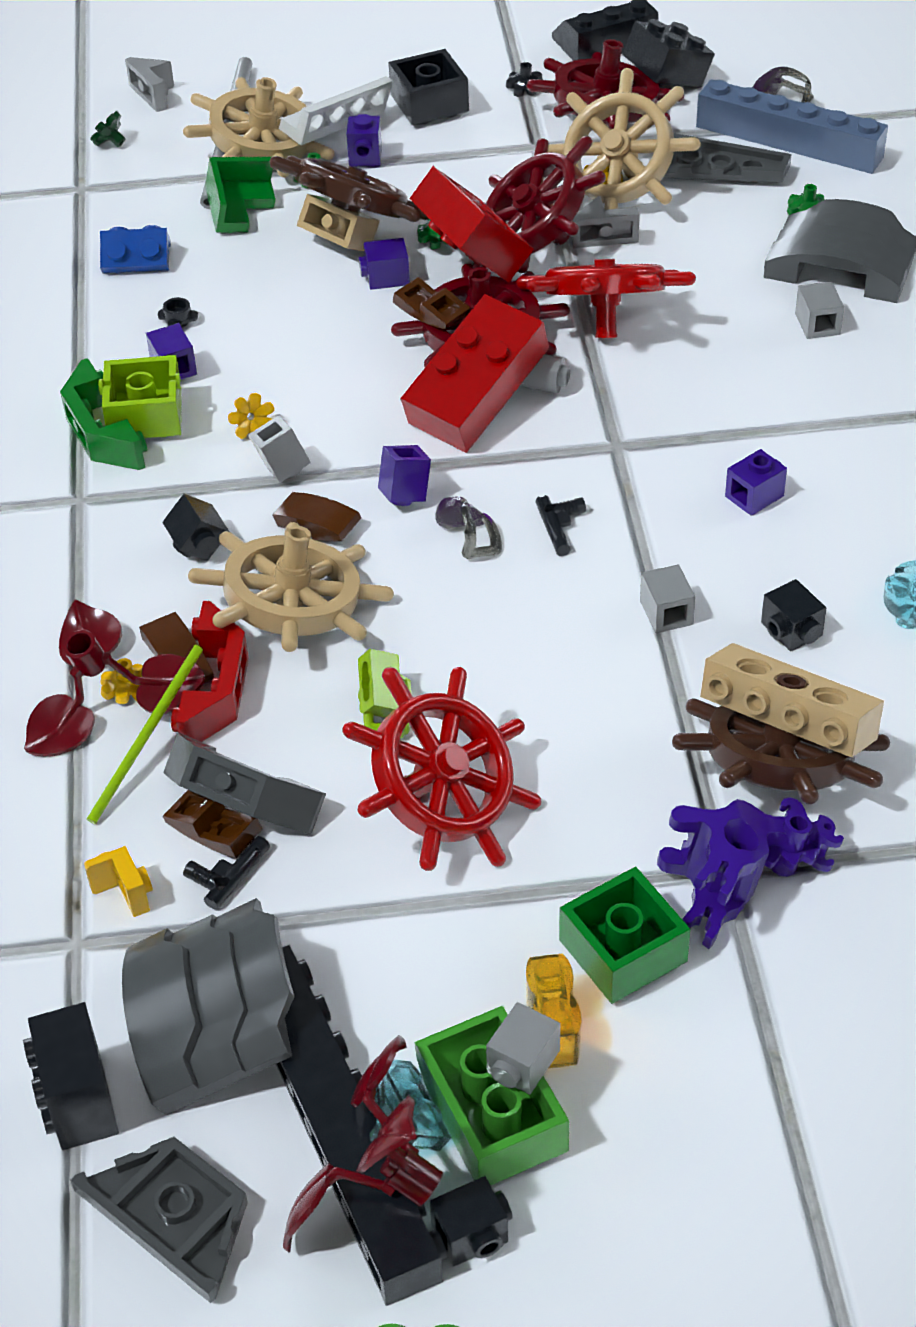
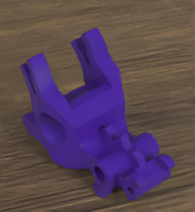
M792 797L784 798L779 806L781 812L786 811L785 816L765 814L751 803L739 799L720 809H702L686 805L676 806L672 809L669 817V826L674 831L688 833V839L683 840L681 850L673 847L662 848L657 857V866L661 871L669 874L683 875L691 880L694 886L691 895L692 907L682 920L691 929L693 926H699L703 917L708 918L705 926L706 934L702 942L703 946L710 949L717 939L721 926L726 922L736 919L755 893L764 866L783 877L793 875L798 864L802 861L819 871H831L835 861L833 859H825L829 847L839 848L844 837L842 835L835 836L836 827L829 817L819 815L817 821L812 822L807 816L802 803Z

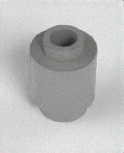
M544 354L522 382L523 386L559 393L561 387H567L571 368L566 365L564 357Z

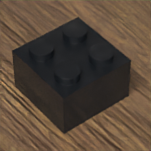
M649 19L648 22L635 21L622 55L655 83L702 87L715 52L706 46L704 39L688 32L689 28L679 22H672L671 25H667L658 20Z
M446 48L388 62L389 78L393 80L390 95L411 125L426 124L432 120L454 117L469 111L468 77Z
M86 1002L28 1017L31 1037L22 1041L29 1068L32 1069L34 1078L31 1080L37 1107L41 1111L46 1134L56 1133L62 1151L118 1135L119 1130Z

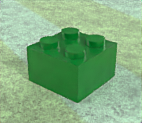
M636 866L559 907L560 942L611 1004L688 962L691 929Z

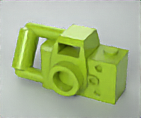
M369 649L358 658L360 687L358 699L360 702V712L363 713L364 726L377 731L381 723H374V716L386 718L393 710L399 707L382 678V672L387 667L396 668L400 674L399 654ZM401 675L403 681L405 682L406 686L412 694L411 680ZM409 723L405 726L400 738H404L409 733Z

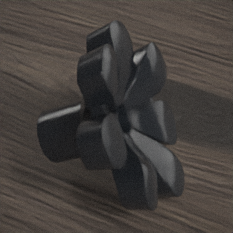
M522 62L519 73L511 72L509 74L505 87L508 89L514 88L513 95L516 97L523 96L524 91L528 95H536L537 92L529 91L526 85L531 79L543 80L542 73L540 71L532 72V64Z

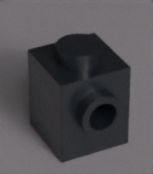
M185 493L162 521L173 540V547L180 554L186 557L193 555L207 561L221 544L219 542L220 534L225 531L230 532L212 504Z
M794 579L764 594L761 623L767 628L769 634L774 639L779 640L791 652L805 644H811L823 636L827 607L802 583Z
M486 1176L430 1200L431 1225L433 1229L439 1232L453 1267L475 1257L479 1259L489 1257L499 1251L503 1244L508 1243V1221L513 1219L512 1211L503 1192L499 1190L494 1193Z

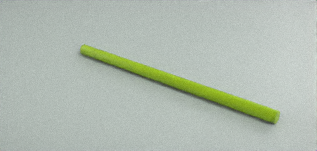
M194 645L86 818L90 823H97L202 654L203 649L200 646Z

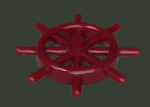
M605 40L603 42V53L595 52L590 59H579L563 64L553 58H546L543 66L545 69L555 73L554 81L531 79L526 85L527 89L531 92L553 93L556 102L559 104L554 107L553 113L558 118L570 113L574 116L578 115L566 101L567 95L571 92L577 93L587 105L603 96L618 93L620 75L624 68H630L634 73L632 93L643 95L657 103L671 90L659 88L658 83H655L636 66L620 62L623 44L617 40ZM629 112L628 124L637 122L643 115ZM666 112L665 116L670 122V115ZM616 114L603 120L605 124H608L610 130L614 129Z
M583 136L566 156L561 153L548 152V140L540 138L536 142L534 156L515 166L503 178L497 174H492L489 177L488 183L494 189L485 204L505 222H508L507 224L514 231L518 232L521 228V232L518 234L534 248L531 254L546 247L552 241L555 245H563L571 236H576L579 233V226L572 220L581 207L585 190L598 186L606 180V175L601 170L584 176L576 166L577 162L592 146L593 141L591 137ZM563 180V185L558 186V184ZM531 254L518 270L519 273H525L528 270ZM473 263V267H474V268H477V267L487 268V267H485L484 265L479 266V265H477L476 263Z
M470 263L462 266V278L446 282L435 289L436 292H439L443 288H447L461 301L465 302L470 307V311L486 294L539 320L565 317L570 312V307L566 303L539 306L538 300L532 292L518 288L516 284L517 279L507 282L501 277L491 276V272H488L487 268H474ZM526 271L521 276H529L535 274L532 271ZM467 315L446 329L436 328L419 320L398 322L392 325L391 333L398 337L423 334L426 343L434 350L424 360V367H426L452 335L447 331L456 330ZM548 341L549 349L545 354L555 355L557 351L556 345Z

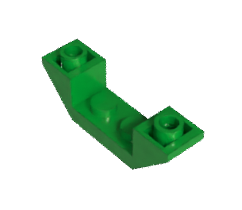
M88 358L82 359L60 390L65 418L91 461L135 470L146 468L143 453L147 451V444L140 430L135 432L127 419L104 427L100 419L94 420L92 410L102 407L99 379H103V372L101 369L95 370Z

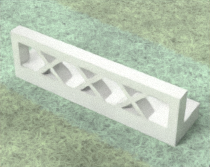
M384 76L306 106L299 112L281 118L279 129L298 144L304 145L346 128L348 116H357L359 114L376 116L384 113L393 80Z

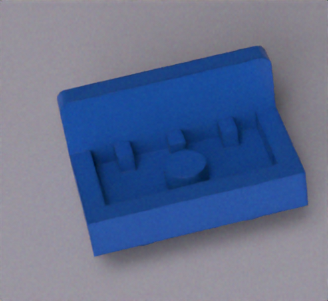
M147 225L142 229H128L117 226L109 230L100 231V269L102 273L169 270L171 239L167 228H161L157 225Z

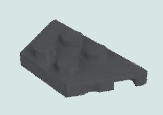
M176 1137L153 1144L144 1152L130 1153L114 1160L116 1166L89 1177H86L84 1171L70 1179L72 1188L77 1194L210 1304L216 1299L248 1204L246 1192Z

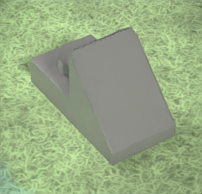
M137 57L126 58L125 64L129 86L156 112L167 109L166 96L168 95V89L174 87L171 62L168 60Z
M598 196L580 210L572 220L579 226V233L576 236H572L573 248L639 242L640 213L638 207L604 210L601 196Z

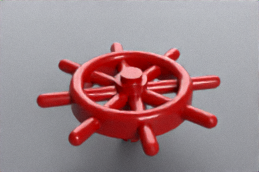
M594 259V265L555 267L548 269L545 275L520 276L516 284L518 288L529 290L530 292H546V294L590 295V303H592V306H595L596 311L595 338L618 337L616 306L620 305L621 294L665 290V286H690L695 283L696 275L690 271L665 270L659 264H615V259Z
M462 667L452 669L447 694L426 693L416 697L412 696L396 668H385L382 672L383 681L399 707L382 721L377 731L351 721L345 723L342 728V733L346 738L372 748L371 765L378 792L359 803L357 808L359 815L368 818L388 808L403 825L418 835L423 836L419 865L424 871L435 869L440 842H457L473 836L477 839L489 862L495 867L502 866L506 862V855L489 826L499 819L509 801L531 810L538 809L542 803L541 797L537 793L513 784V764L506 742L523 733L525 730L524 722L519 718H515L497 727L482 710L469 701L464 700L467 672ZM425 717L442 720L439 740ZM408 723L423 749L400 740L401 734ZM459 729L471 739V742L462 747L456 744ZM481 756L486 773L471 768L469 762ZM399 759L415 764L414 771L409 775L403 776ZM465 784L485 792L483 802L479 808ZM430 793L429 805L427 807L419 799L425 794ZM448 793H450L464 818L445 816Z

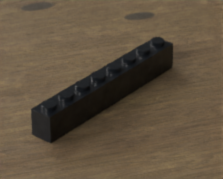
M289 944L282 947L294 993V999L285 1016L292 1057L275 1065L322 1167L330 1163L334 1167L357 1172L363 1154L372 1141L378 1138V1132L382 1125L363 1101L356 1108L350 1105L362 1074L358 1068L350 1070L345 1060L349 1058L346 1042L340 1031L332 1033L327 1023L331 1021L327 1003L322 994L314 996L310 986L314 985L310 968L305 959L297 961ZM388 1156L373 1164L363 1175L385 1181L386 1176L380 1173V1169ZM345 1179L338 1180L331 1185L386 1306L443 1282L442 1261L448 1258L439 1232L436 1229L429 1232L423 1221V1217L427 1216L424 1204L419 1207L397 1190L389 1196L382 1190Z

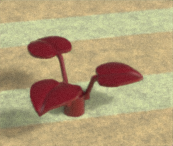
M74 600L61 628L59 654L67 665L73 667L70 674L74 679L76 697L73 700L66 694H56L46 697L36 705L27 722L24 750L28 754L35 756H57L74 750L89 737L94 727L95 715L91 709L81 706L84 702L82 676H97L104 670L105 665L111 666L131 683L140 685L136 691V700L141 708L146 712L152 713L186 658L174 654L156 655L144 662L141 671L142 677L135 676L111 656V653L118 647L122 638L123 630L118 619L107 611L91 607L79 600ZM197 664L193 666L164 714L171 713L174 707L180 706L183 690L198 691L203 686L205 675Z
M396 1036L367 1067L357 1084L350 1104L356 1108L362 1101L382 1125L378 1132V1138L374 1139L366 1149L358 1165L357 1172L334 1167L328 1163L302 1189L291 1208L286 1223L283 1249L288 1253L291 1250L293 1234L318 1206L327 1188L338 1180L345 1179L376 1188L389 1196L397 1190L419 1207L428 1200L439 1184L443 1172L418 1154L419 1150L409 1143V1141L417 1138L413 1124L415 1099L408 1095L388 1117L375 1101L377 1085L388 1072L396 1053L407 1048L406 1041L402 1036ZM388 1156L380 1169V1173L386 1176L385 1181L363 1175L373 1164Z

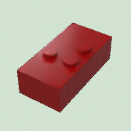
M435 166L431 167L409 198L431 220L428 226L441 235L440 238L455 250L459 248L474 263L479 266L484 265L507 282L512 280L534 250L531 245L479 197Z
M484 294L401 396L400 400L408 424L467 453L548 351L549 344L544 322Z

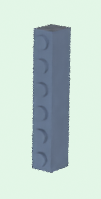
M710 79L698 94L697 128L870 174L874 173L884 158L888 124L877 122L875 119L861 118L849 115L841 110L818 107L810 102H798L787 99L783 95L763 93L751 87L744 88L728 84L724 80Z

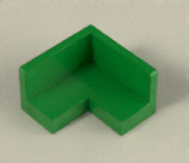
M209 157L205 189L216 233L248 232L250 222L246 209L274 208L276 198L271 183L273 168L269 164L271 157Z

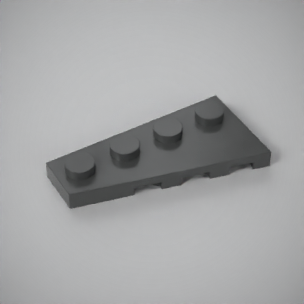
M674 133V138H689V137H694V136H688V135H683V134ZM696 137L700 140L699 149L696 151L674 152L671 164L663 178L783 182L791 165L792 154Z

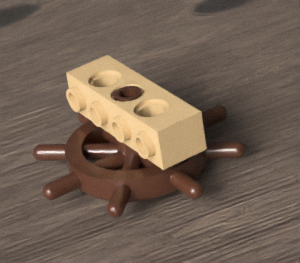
M731 643L705 659L700 697L721 706L716 707L696 698L689 699L685 705L686 711L693 716L710 722L708 733H678L672 738V746L680 751H709L713 760L725 770L719 775V783L722 787L731 788L743 780L769 789L797 791L805 804L812 805L819 799L817 790L831 787L845 778L870 788H878L882 785L883 776L880 772L854 761L855 756L861 751H885L890 747L889 737L885 734H879L885 700L735 643Z

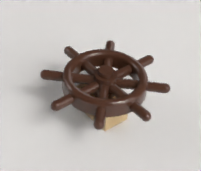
M293 155L287 156L286 159L273 156L269 161L271 168L293 175L295 180L301 185L330 197L307 194L296 226L347 249L364 251L363 242L374 240L380 220L360 212L361 209L389 217L404 218L414 223L420 219L429 220L412 201L408 200L405 192L391 184L367 175L368 172L350 165L347 168L310 157L300 159Z

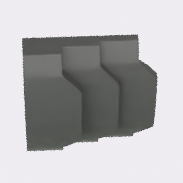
M826 199L805 211L788 215L783 229L780 231L777 240L773 242L766 257L763 278L797 284L805 263L866 274L864 297L898 303L916 253V236L904 229L891 210L861 201Z
M257 898L218 917L212 914L175 933L166 928L127 948L122 967V997L129 1039L149 1100L153 1106L165 1115L292 1057L285 1016L294 999V993L283 955L279 921L275 915L263 912L261 902Z

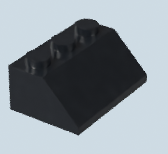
M632 0L629 3L618 6H607L603 10L581 13L576 17L564 20L552 32V39L573 61L590 59L595 52L603 53V42L605 40L620 41L623 44L621 54H623L635 21L648 22L649 19L658 20L659 12L647 0Z

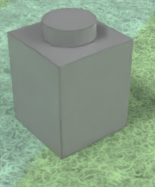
M832 281L798 286L795 315L806 338L812 339L841 335L844 305Z
M280 415L248 434L265 466L280 483L297 476L304 467L311 463L293 429Z
M677 564L641 572L640 602L655 633L693 625L695 595L680 565Z
M516 1002L486 1045L487 1073L491 1074L504 1087H516L530 1095L560 1051V1023Z

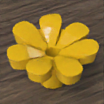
M251 393L248 401L243 397L237 398L234 401L237 411L228 414L229 423L238 425L235 429V434L240 439H244L248 433H252L272 420L267 415L272 414L275 411V407L271 402L260 404L261 395L259 393Z
M121 658L117 661L135 676L142 677L143 665L138 663L132 665L131 660L127 658ZM116 670L106 671L101 675L100 683L103 685L101 687V695L104 699L110 700L115 697L116 703L126 704L129 702L130 695H132L134 700H136V691L140 685L131 683Z

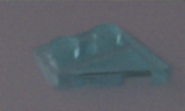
M394 1059L385 1077L377 1085L376 1103L388 1117L408 1095L415 1099L413 1124L417 1138L409 1141V1143L417 1149L441 1151L452 1137L442 1120L440 1109L433 1103L422 1082L419 1070L412 1062ZM378 1120L377 1125L370 1132L371 1142L378 1138V1132L382 1126Z

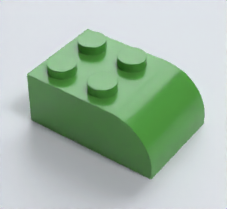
M503 1005L414 1042L418 1066L426 1089L473 1180L486 1176L490 1185H494L569 1151V1119L544 1076H542L529 1095L516 1087H504L491 1074L487 1073L486 1045L508 1015Z

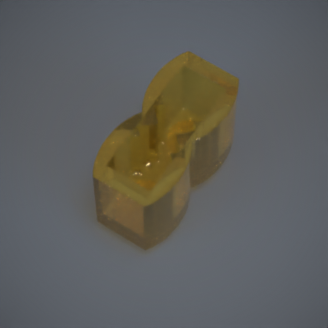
M563 953L529 957L526 965V1006L560 1023V1051L549 1068L577 1065L581 1052V1011L573 996V970Z

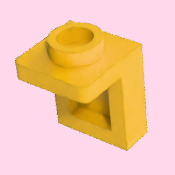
M126 846L101 853L97 857L84 862L88 883L93 894L119 886L133 918L150 911L146 894L153 891L150 878L144 866L136 868Z

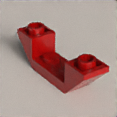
M203 601L199 617L193 618L192 636L203 649L205 658H217L218 671L220 672L219 678L213 677L211 691L183 690L180 706L174 707L171 715L172 732L184 734L201 742L237 720L249 662L245 631L235 622L224 628L216 627L213 624V617L221 610L211 601Z

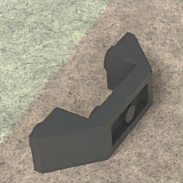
M177 733L163 773L178 786L251 817L312 834L326 793L290 778L275 777L217 753V748Z

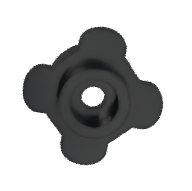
M182 297L168 299L164 302L163 309L157 313L158 319L166 321L168 326L179 323L183 328L189 322H194L198 319V312L192 311L190 302Z

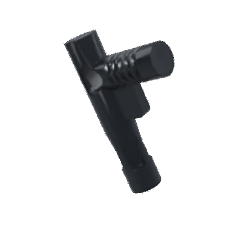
M538 496L535 504L555 552L558 556H565L569 554L571 548L562 527L571 525L570 515L572 513L586 512L584 498L579 497L574 500L563 501V503L552 504L549 496Z
M257 836L233 864L221 859L211 870L191 860L186 864L183 876L208 888L210 891L203 900L208 907L217 910L253 866L268 851L270 844L265 838ZM225 886L222 890H218L217 887Z

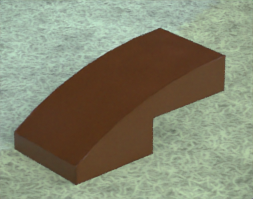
M419 277L394 292L392 303L417 320L436 328L446 329L470 311V307L447 288L436 292Z
M292 492L272 514L278 527H286L290 522H295L307 528L313 540L342 541L362 518L358 511L340 502L301 492Z
M176 611L139 626L142 640L155 656L174 654L187 658L194 645H198ZM202 652L195 664L203 671L205 675L204 683L213 679L214 673Z
M187 790L162 816L168 825L188 838L211 850L233 858H237L263 830L257 818L226 809L223 804L190 790Z

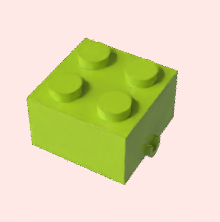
M176 355L104 361L103 379H99L100 395H102V411L105 426L127 419L134 431L140 430L144 438L182 435V388Z

